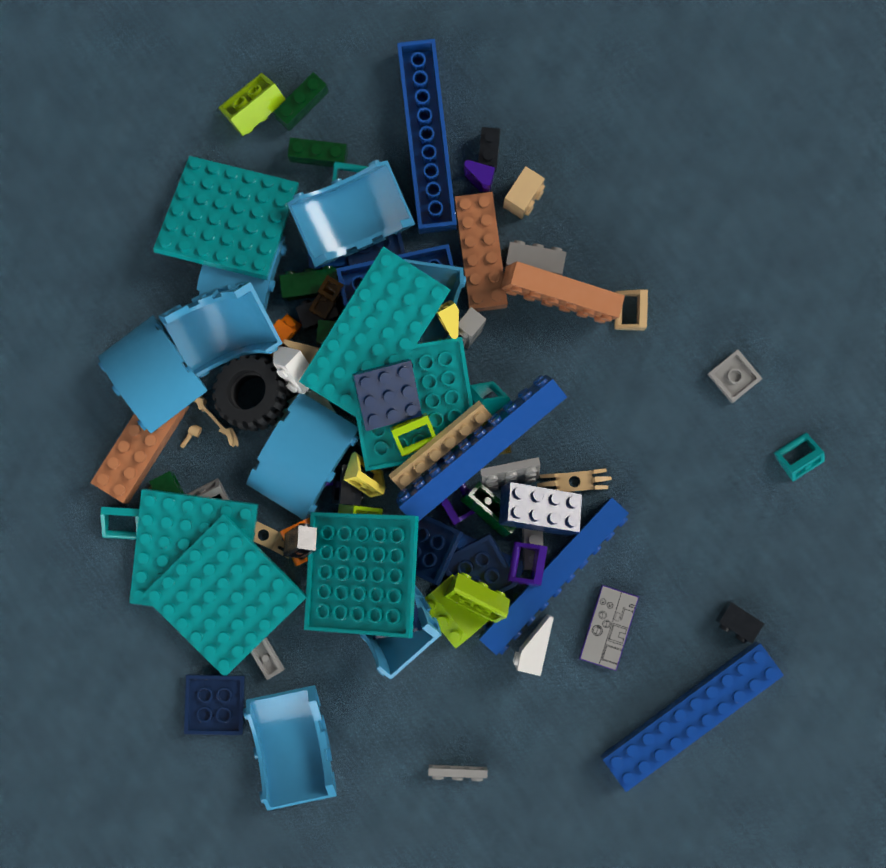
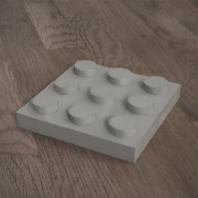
M539 457L483 468L480 470L481 483L490 491H495L498 487L504 486L509 482H525V484L536 482V479H539L540 473Z

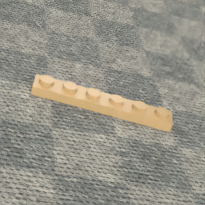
M480 401L476 402L390 473L389 477L403 490L492 415Z

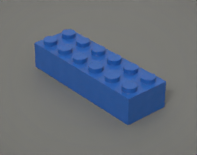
M449 244L398 255L402 259L454 266ZM375 260L336 268L338 280L344 284L341 293L345 307Z

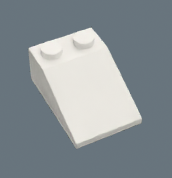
M547 614L520 646L519 652L515 651L513 663L517 671L541 676L554 619L551 615Z

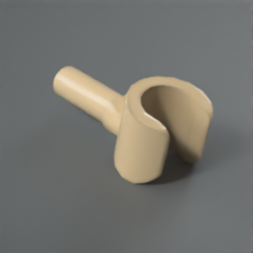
M197 425L189 427L188 434L180 447L184 448L192 436L199 437L202 427Z

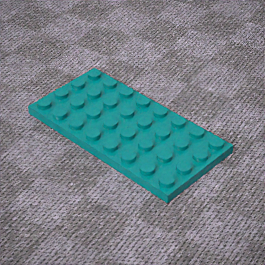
M383 246L299 382L362 421L352 374L407 359L451 289Z

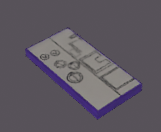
M601 585L579 659L617 671L638 603V596Z

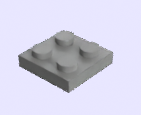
M736 350L708 373V376L731 403L735 402L763 379L739 350Z

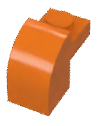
M287 314L281 320L278 319L273 326L283 343L284 339L290 341L301 329L302 324Z

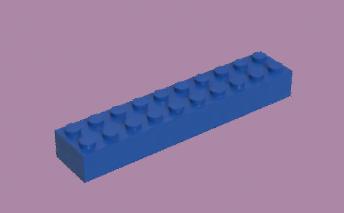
M435 39L397 43L419 234L456 230L457 223Z
M540 375L533 381V385L529 389L524 388L518 393L519 397L517 399L507 402L499 414L494 413L488 419L487 424L483 427L480 425L472 432L473 435L469 439L465 438L458 443L456 450L446 453L438 465L437 463L433 464L428 468L426 475L423 477L419 476L412 482L413 485L408 490L405 488L398 493L396 501L402 512L407 516H419L420 521L567 398L557 383L547 375Z
M755 641L608 749L600 757L625 792H627L783 677L784 674L762 644Z

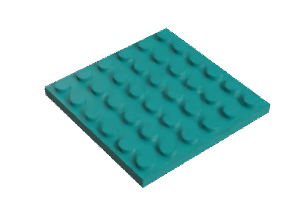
M189 156L154 245V253L267 280L290 214L287 203L293 200V196L299 188V182Z
M458 336L456 339L446 338L417 343L407 358L412 363L422 414L427 413L435 435H438L473 406L462 336ZM356 418L365 471L399 466L417 452L415 451L402 457L390 427L402 422L365 431L363 422ZM426 424L402 434L398 438L404 448L430 437L431 433ZM473 433L469 434L466 438L469 439ZM456 445V446H455L454 448H452L450 451L453 452L454 450H456V449L458 448V446Z
M143 488L141 490L129 603L152 606L142 595L224 513L254 542L259 504Z
M311 512L310 527L317 528L316 551L308 555L304 630L413 638L419 516Z
M225 513L142 595L223 676H227L307 598L306 594Z

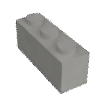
M515 240L509 244L506 266L518 261L562 275L566 252L558 247L547 249L541 244L530 246L525 245L523 241Z
M472 307L461 318L458 327V336H462L463 345L467 349L480 335L486 322V318Z

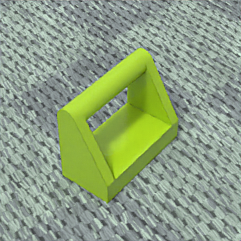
M427 413L390 427L402 457L421 449L436 436ZM427 424L431 433L430 437L407 447H402L398 436Z

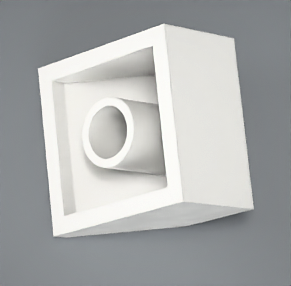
M278 346V350L273 352V364L277 369L278 375L287 383L286 387L291 392L305 394L309 388L300 383L299 380L309 366L308 361L300 350Z

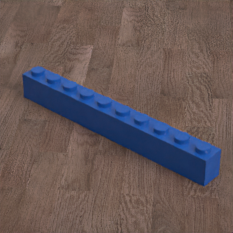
M609 498L580 529V533L575 534L546 565L541 586L528 585L509 605L507 618L497 623L493 622L479 637V640L495 655L498 653L502 655L509 648L508 643L512 638L516 640L522 634L521 629L524 625L529 626L536 619L534 615L538 610L542 612L549 605L547 601L552 596L555 598L562 591L560 587L565 582L568 584L576 576L574 572L578 568L582 569L589 562L587 558L591 554L595 555L602 548L600 544L604 540L608 541L615 534L613 530L617 526L622 527L628 520L626 516L629 513L617 501Z

